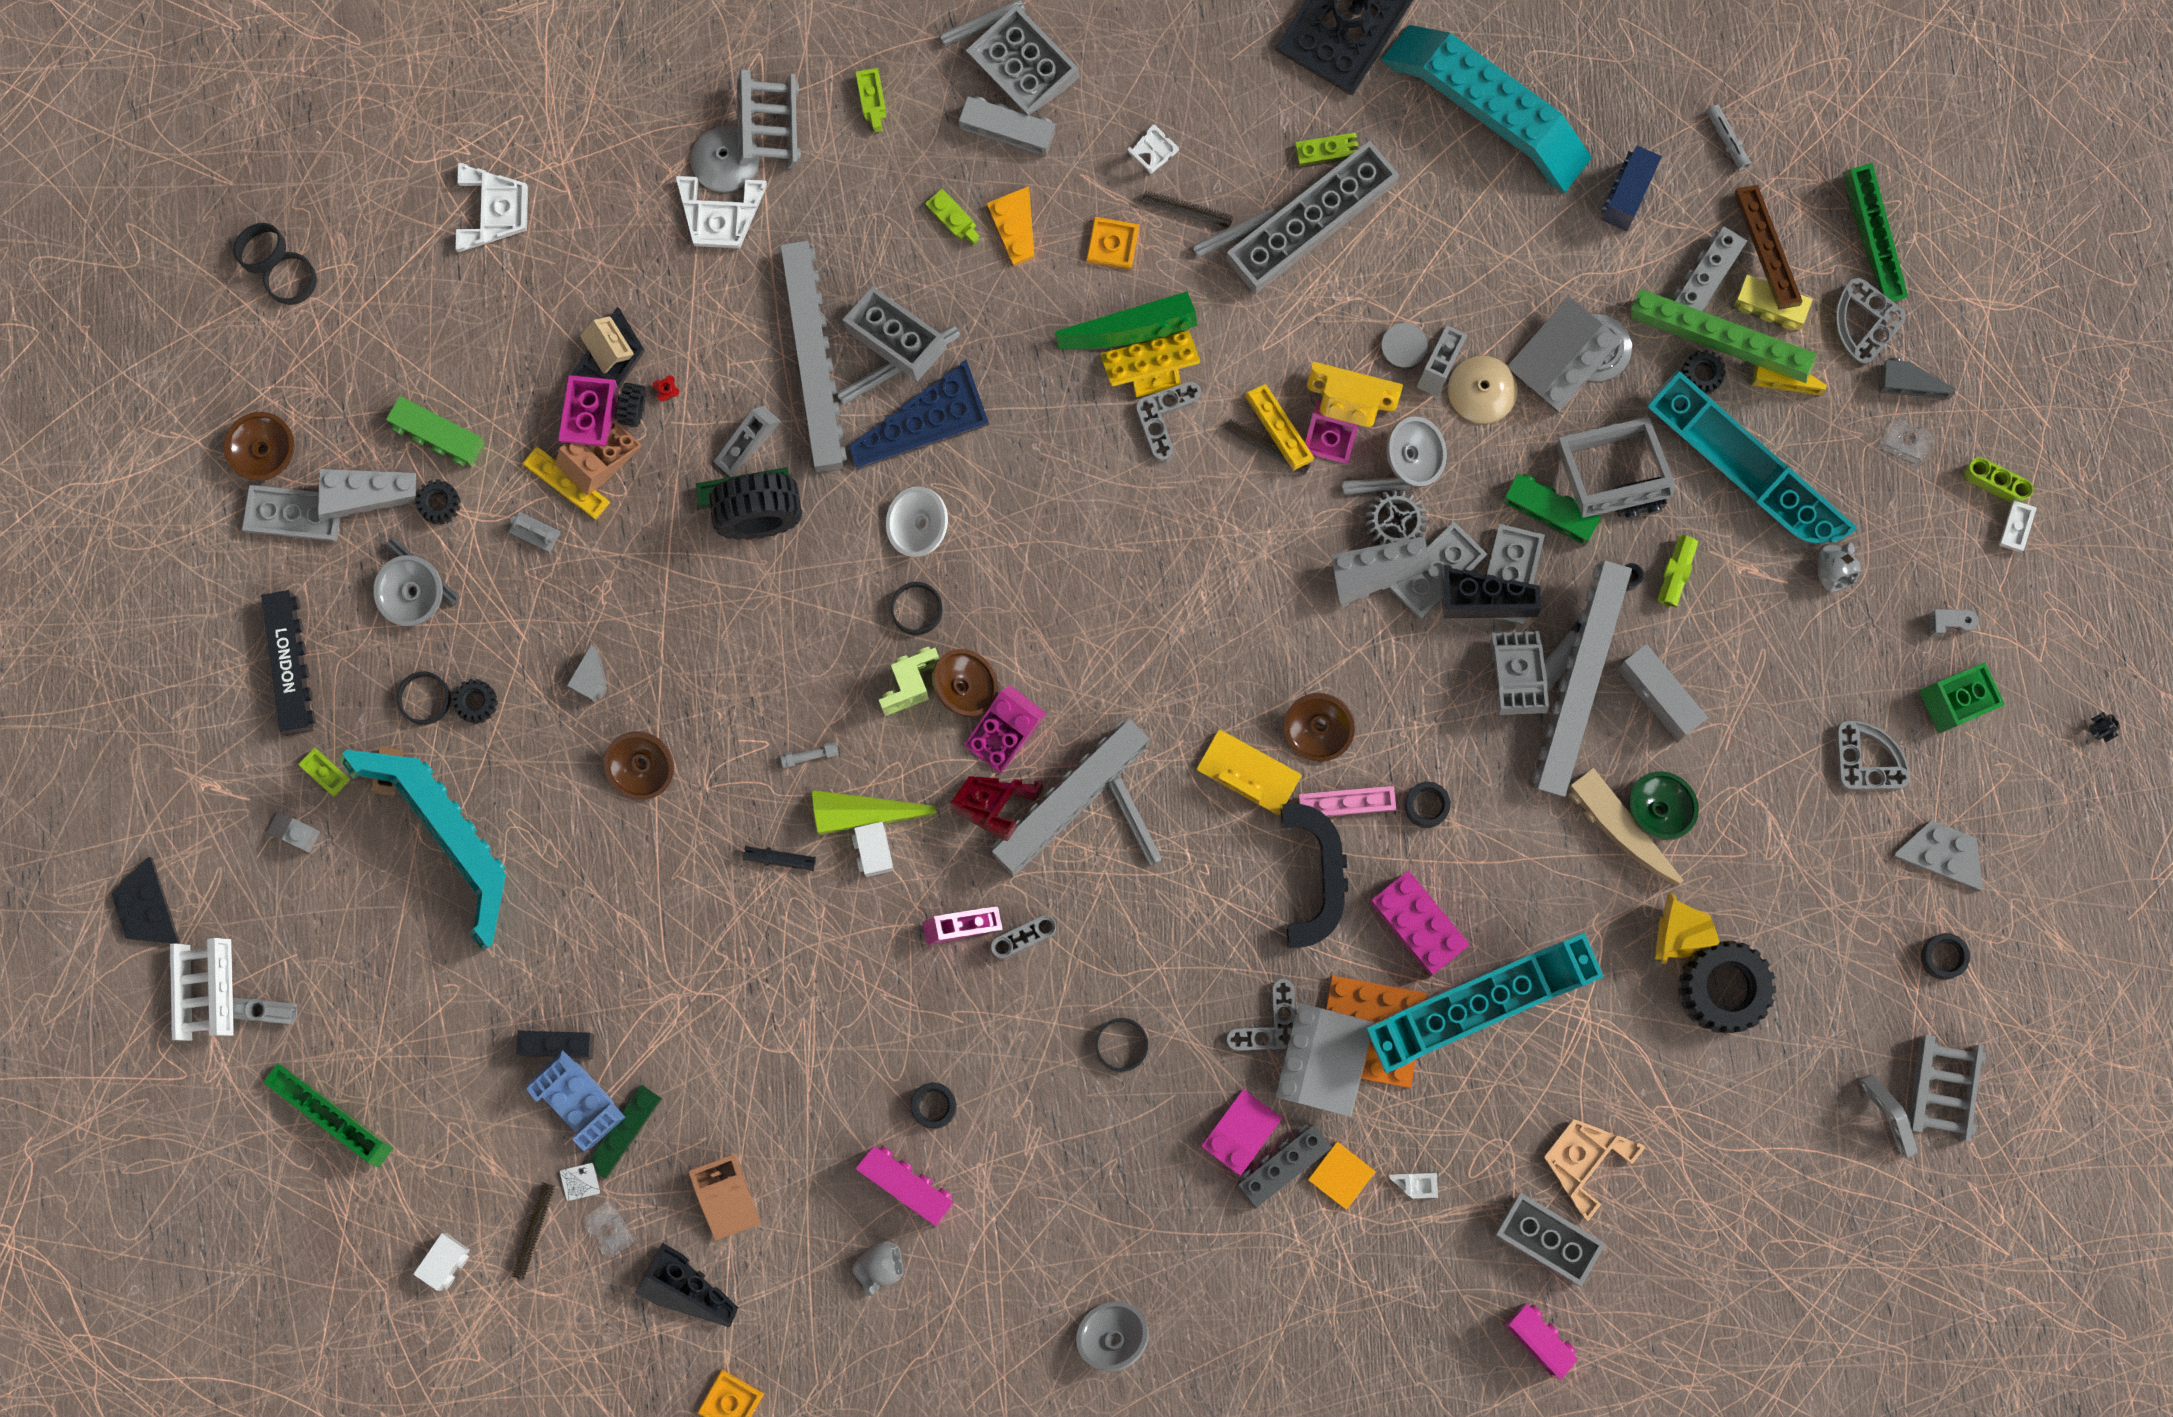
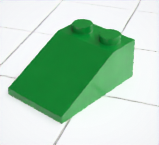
M1986 662L1919 690L1938 734L2005 705Z

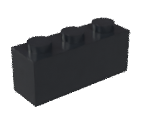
M518 1030L516 1055L522 1057L555 1058L563 1050L570 1058L593 1059L594 1034L523 1030Z

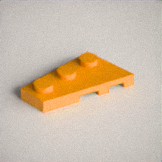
M1028 186L987 203L988 210L1013 267L1035 258Z

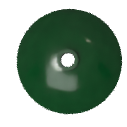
M1657 771L1646 774L1635 783L1630 792L1629 809L1636 825L1653 838L1659 840L1681 838L1697 822L1699 804L1696 794L1684 779L1673 773ZM1655 808H1658L1661 811V814H1658Z

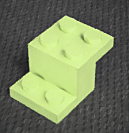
M925 647L918 650L915 656L908 658L906 655L894 660L895 663L891 667L900 692L896 693V690L889 691L882 695V699H879L885 716L929 700L920 673L934 668L939 660L936 648L930 649V647Z

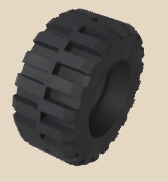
M758 472L750 475H740V477L736 478L732 477L727 481L720 482L718 486L711 490L709 495L713 528L720 536L728 539L752 540L753 538L761 539L767 536H775L778 533L787 532L788 529H793L802 518L798 484L793 478L788 475L784 476L782 473Z
M1721 941L1716 946L1705 947L1695 951L1690 956L1691 959L1685 962L1682 967L1685 970L1679 976V982H1681V988L1678 989L1679 996L1682 995L1684 1002H1681L1684 1009H1688V1016L1693 1021L1699 1022V1026L1716 1033H1736L1753 1028L1759 1024L1758 1021L1760 1019H1765L1768 1015L1767 1009L1772 1007L1775 1001L1772 999V994L1776 993V986L1772 984V979H1775L1774 972H1770L1768 966H1770L1767 959L1760 957L1761 953L1757 949L1752 950L1749 948L1750 945L1745 943ZM1724 964L1733 965L1743 973L1747 982L1746 998L1742 1005L1733 1010H1723L1716 1007L1710 1000L1706 988L1710 972L1717 966Z

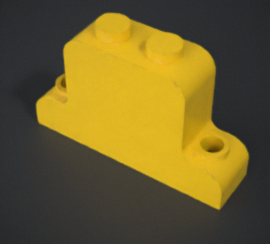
M1313 361L1307 388L1323 396L1319 409L1322 415L1370 427L1374 425L1378 410L1395 411L1397 409L1403 384Z

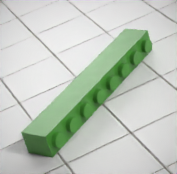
M1643 289L1639 290L1631 308V319L1803 383H1807L1816 361L1817 353Z

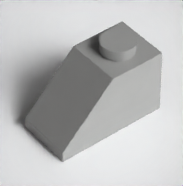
M591 645L567 686L572 691L596 703L597 699H602L605 695L607 681L599 651Z
M277 812L267 833L310 853L320 831Z

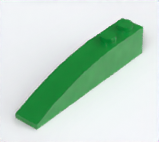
M1873 163L1849 169L1843 172L1859 234L1879 290L1893 302L1908 298Z
M1186 291L1057 330L1055 335L1059 349L1108 348L1166 337L1179 331L1189 330L1198 326L1196 311L1189 293Z
M277 1063L263 1083L367 1163L380 1167L394 1147L281 1064Z

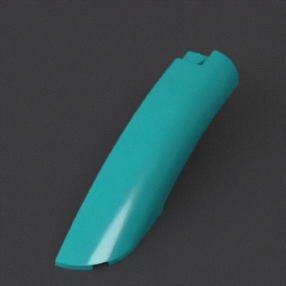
M1678 369L1662 386L1658 387L1647 403L1648 408L1796 537L1811 543H1832L1844 539L1858 528Z

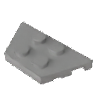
M1933 820L1929 821L1893 854L1894 858L1974 890L1981 891L1983 888L1977 838Z

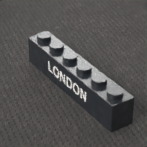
M290 590L262 594L279 730L285 736L314 731L313 724L316 723L314 710L310 708V701L313 700L311 688L307 686L306 679L310 677L308 665L304 664L303 657L306 655V646L304 641L301 642L300 633L303 632V624L301 619H298L297 610H300L299 598Z

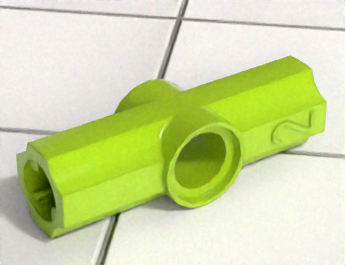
M1679 535L1672 557L1669 558L1664 570V581L1657 602L1661 603V605L1674 608L1678 605L1683 587L1686 585L1693 566L1691 563L1698 546V541L1693 537Z

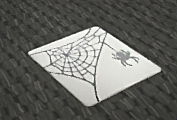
M593 1163L560 1171L567 1201L600 1193Z

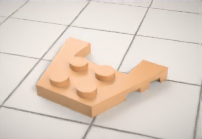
M1573 1119L1543 1158L1583 1219L1589 1221L1601 1203L1584 1191L1582 1186L1611 1149L1628 1163L1633 1164L1645 1149V1146Z

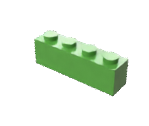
M399 396L386 419L391 425L390 429L402 436L406 433L412 436L411 440L421 446L424 443L432 447L431 450L440 456L444 454L451 456V460L462 467L465 464L472 467L485 445L480 436Z

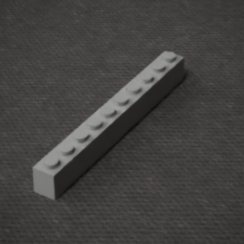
M809 241L783 244L781 249L814 467L816 472L844 468L843 461L847 460L845 446L841 447L840 438H844L842 424L837 425L836 416H840L839 404L833 400V394H836L837 390L835 380H830L829 372L833 371L832 358H827L826 350L830 349L828 335L824 336L823 328L827 327L825 313L820 314L819 306L823 305L821 291L817 292L816 284L820 283L818 269H813V262L817 261L815 248H810Z
M1604 560L1600 561L1599 565L1596 564L1593 569L1592 578L1595 579L1592 587L1588 588L1585 597L1588 603L1586 609L1582 610L1579 617L1581 626L1579 633L1576 632L1573 637L1572 646L1575 647L1573 654L1569 655L1566 661L1565 668L1568 671L1566 677L1562 678L1559 685L1561 694L1559 701H1555L1552 709V714H1554L1552 724L1549 723L1546 729L1545 737H1548L1546 746H1542L1540 750L1539 760H1541L1539 769L1534 771L1532 777L1534 789L1557 796H1566L1632 568Z

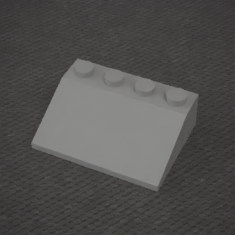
M1017 4L966 50L1028 116L1063 93L1080 77L1078 67Z
M1568 296L1511 361L1508 368L1560 413L1622 341L1610 329Z
M1299 1003L1276 1098L1352 1117L1370 1044V1037L1366 1028L1373 1025L1374 1022Z

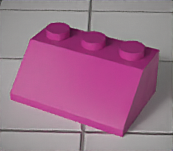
M1524 1303L1503 1324L1554 1379L1561 1380L1578 1360L1574 1355L1577 1351L1568 1341L1563 1343L1557 1335L1560 1332L1550 1322L1546 1324L1540 1318L1543 1314L1534 1304L1529 1306Z

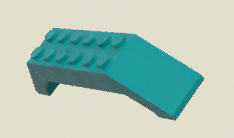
M1408 25L1381 59L1383 63L1398 74L1405 73L1420 77L1525 153L1534 161L1546 177V181L1563 194L1567 192L1592 160L1591 155L1561 112L1450 32Z
M354 750L344 751L339 761L353 779L357 776L393 783L477 895L474 928L469 934L482 952L493 944L506 877L504 873L506 868L498 858L494 859L489 853L491 848L484 839L480 840L474 833L477 831L474 824L469 819L465 821L460 814L462 812L461 807L455 800L450 801L446 795L448 793L446 787L441 781H435L431 775L434 772L426 761L422 763L419 758Z
M1584 932L1530 953L1400 1010L1367 1027L1366 1031L1383 1070L1387 1074L1427 1053L1554 997L1603 978L1604 975Z

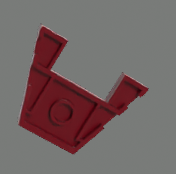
M969 776L950 802V810L1002 840L1008 841L1016 830V821L998 817V814L1011 795L1035 801L1043 790V782L1034 780V784H1023V780L1014 779L1012 783L999 782V778Z

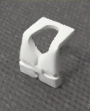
M1152 125L1145 137L1143 136L1133 149L1128 147L1127 150L1132 158L1135 157L1145 170L1152 174L1168 162V159L1179 151V147L1169 138H1165V134L1156 125ZM1143 153L1151 154L1150 165L1139 155Z

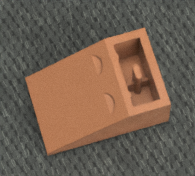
M613 419L605 447L567 443L559 448L555 465L586 495H589L605 484L642 445Z
M733 1154L688 1171L715 1241L761 1224L738 1155Z

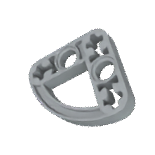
M1861 278L1852 279L1845 287L1837 307L1836 327L1839 339L1847 353L1857 363L1861 365L1870 364L1903 325L1906 314L1900 306ZM1860 284L1862 285L1861 291L1867 294L1868 290L1872 293L1863 302L1864 296L1858 292L1856 295L1852 293V285L1858 286ZM1874 297L1880 298L1883 306L1877 310L1872 309L1869 305L1870 299ZM1850 299L1878 319L1858 346L1853 342L1847 328L1846 312ZM1898 312L1900 314L1898 318L1901 321L1895 320L1891 324L1890 328L1894 329L1892 332L1887 326L1880 324L1882 321L1885 324L1889 322L1891 318L1889 313L1895 314ZM1878 329L1885 331L1886 339L1882 342L1876 341L1873 338L1874 331ZM1869 339L1872 345H1874L1869 352L1871 357L1862 359L1860 358L1861 352L1859 350L1864 351L1867 349L1870 343L1866 341Z
M1846 721L1838 726L1836 729L1838 779L1842 788L1850 791L1898 790L1908 785L1910 771L1907 760L1898 744L1887 733L1873 725L1858 721ZM1846 726L1850 731H1853V734L1849 736V743L1854 742L1855 745H1842V743L1847 742V735L1842 733ZM1860 734L1872 738L1883 746L1891 756L1895 767H1862ZM1849 749L1855 753V760L1853 762H1847L1843 758L1845 750ZM1855 765L1856 768L1851 770V776L1856 778V781L1850 785L1849 781H1845V777L1849 776V768L1844 769V766L1851 767ZM1871 772H1875L1880 776L1881 780L1878 785H1873L1869 782L1868 775ZM1897 772H1899V776L1904 778L1899 784H1897V780H1888V785H1885L1886 777H1893Z

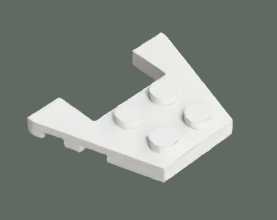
M458 163L459 186H482L480 229H456L457 252L527 231L528 186L526 183Z
M677 176L676 180L694 246L741 248L766 190L767 182L763 180H745L743 203L697 200L698 178Z

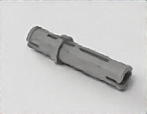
M1715 105L1709 108L1706 113L1726 146L1725 151L1732 156L1739 171L1748 168L1752 162L1742 148V141L1737 139L1720 106Z

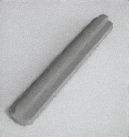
M1016 0L941 33L940 40L942 44L948 46L993 26L1016 4L1024 12L1025 8L1022 1Z
M1270 209L1194 244V254L1197 257H1201L1252 233L1276 214L1275 210Z
M1116 778L1112 780L1109 786L1149 865L1157 864L1161 861V856L1122 779Z

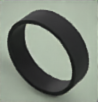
M269 223L253 224L243 230L237 237L233 247L234 257L246 271L255 274L264 273L274 268L282 260L286 251V241L273 225ZM266 232L277 234V245L268 258L255 264L243 263V250L252 238Z
M285 252L281 261L299 259L308 264L311 271V279L306 290L293 298L276 296L269 287V276L272 269L263 273V283L268 293L276 301L287 305H294L305 301L311 296L316 287L317 276L315 269L304 256L295 252Z
M910 582L901 586L895 592L891 600L890 610L892 618L899 629L911 635H922L932 631L939 624L943 613V606L939 594L932 586L923 582ZM914 587H921L931 591L939 601V613L936 620L930 626L920 630H912L902 626L894 615V605L898 596L905 590Z
M420 671L407 676L401 682L397 690L396 701L400 712L407 719L416 724L428 725L439 721L447 713L451 703V694L447 684L439 676L431 672ZM433 677L439 680L445 689L444 706L437 715L429 719L417 720L409 717L402 706V695L406 686L416 678Z
M1116 1018L1110 1020L1101 1027L1097 1034L1095 1043L1096 1053L1100 1061L1111 1070L1118 1072L1133 1070L1143 1062L1147 1055L1148 1038L1146 1032L1141 1025L1131 1019ZM1115 1022H1128L1135 1025L1145 1038L1146 1046L1142 1058L1135 1065L1128 1068H1116L1109 1065L1101 1057L1098 1049L1101 1033L1107 1026Z

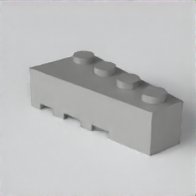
M320 469L319 521L328 520V518L349 516V514L369 512L384 507L389 508L415 503L416 473Z
M1425 537L1331 555L1342 608L1359 598L1361 600L1368 597L1370 593L1379 589L1389 588L1391 584L1397 581H1404L1431 569Z

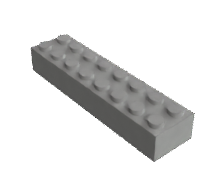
M1368 141L1230 249L1226 256L1227 263L1256 295L1394 187L1398 182L1399 174L1372 142Z
M1131 719L1126 723L1122 720L1113 729L1114 733L1109 739L1104 737L1096 745L1097 749L1094 754L1090 755L1088 753L1080 760V766L1075 772L1070 770L1061 779L1063 782L1058 788L1054 786L1045 794V801L1041 805L1036 803L1027 812L1029 814L1023 822L1021 820L1016 822V830L1008 841L999 838L993 844V857L1013 878L1100 795L1112 780L1116 779L1149 747L1150 738Z

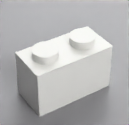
M883 822L855 828L856 834L852 835L854 849L859 848L861 857L857 858L859 872L864 871L865 876L869 877L894 871Z
M441 1233L414 1275L437 1291H442L444 1288L448 1289L455 1279L453 1274L457 1268L461 1269L468 1261L469 1256L467 1254L470 1249L447 1233Z

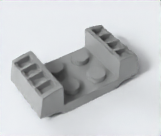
M1539 631L1492 633L1490 647L1492 661H1495L1499 715L1547 713L1549 708L1547 679Z

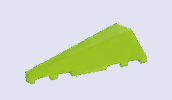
M812 791L813 808L819 835L855 829L879 822L888 824L937 814L936 807L933 805Z

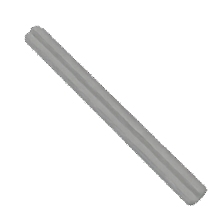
M955 325L940 332L944 337L946 345L960 337V332ZM889 362L839 391L837 396L842 404H846L901 372V370Z

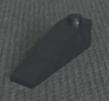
M662 1243L644 1272L635 1293L656 1305L730 1327L739 1307L718 1287H712L704 1279L705 1275L701 1271L696 1272L688 1264L689 1259L682 1253Z

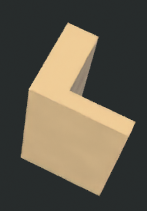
M610 316L593 320L580 335L603 374L607 373L616 362L629 360L634 355Z

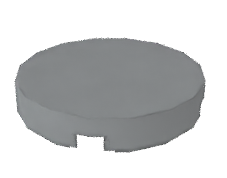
M1408 323L1396 324L1389 328L1384 334L1381 343L1383 357L1391 366L1402 370L1412 369L1422 362L1428 348L1427 338L1423 331L1417 326Z

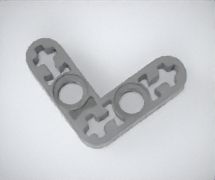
M1187 382L1143 397L1138 401L1137 415L1151 453L1158 462H1167L1173 455V446L1162 415L1196 404L1201 397V388L1198 384ZM1191 388L1192 391H1196V393L1194 394V398H1190V396L1187 395L1182 397L1183 402L1179 403V396L1177 392L1180 391V396H1182L1187 393V389ZM1167 395H1171L1175 398L1176 402L1173 406L1167 407L1162 403V399ZM1147 403L1148 406H1153L1151 408L1152 419L1148 420L1147 412L1141 411L1143 404ZM1158 424L1161 427V433L1155 436L1151 435L1148 431L1149 426ZM1160 439H1162L1161 443L1163 448L1169 449L1166 451V456H1162L1161 453L1157 454V452L1159 451L1158 442H1155L1153 444L1152 441H1159Z
M1280 979L1275 982L1272 988L1274 1027L1234 1029L1229 1032L1226 1040L1230 1049L1233 1051L1288 1049V1045H1284V1042L1279 1040V1036L1283 1035V1027L1278 1029L1277 1024L1288 1025L1291 1023L1292 1028L1287 1027V1034L1291 1036L1296 1016L1294 986L1289 980ZM1282 983L1285 984L1286 988L1290 989V992L1286 993L1285 998L1286 1001L1290 999L1291 1004H1276V1000L1281 1001V993L1277 992L1276 988H1280ZM1282 1007H1286L1291 1011V1017L1287 1021H1282L1278 1018L1277 1012ZM1246 1032L1252 1033L1250 1039L1252 1047H1247L1248 1042H1241L1240 1046L1236 1047L1235 1043L1230 1040L1235 1037V1033H1239L1241 1038L1248 1037ZM1259 1032H1264L1268 1036V1043L1264 1046L1257 1045L1254 1040L1255 1035Z
M1869 1074L1860 1079V1084L1867 1096L1888 1118L1896 1146L1902 1156L1908 1159L1917 1154L1918 1151L1910 1123L1903 1107L1874 1075Z

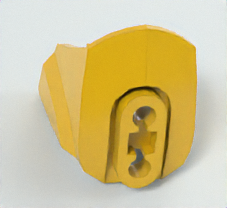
M1668 893L1662 913L1663 917H1660L1655 959L1661 960V964H1666L1668 958H1691L1690 956L1695 951L1718 945L1720 941L1711 916L1677 901L1674 893Z

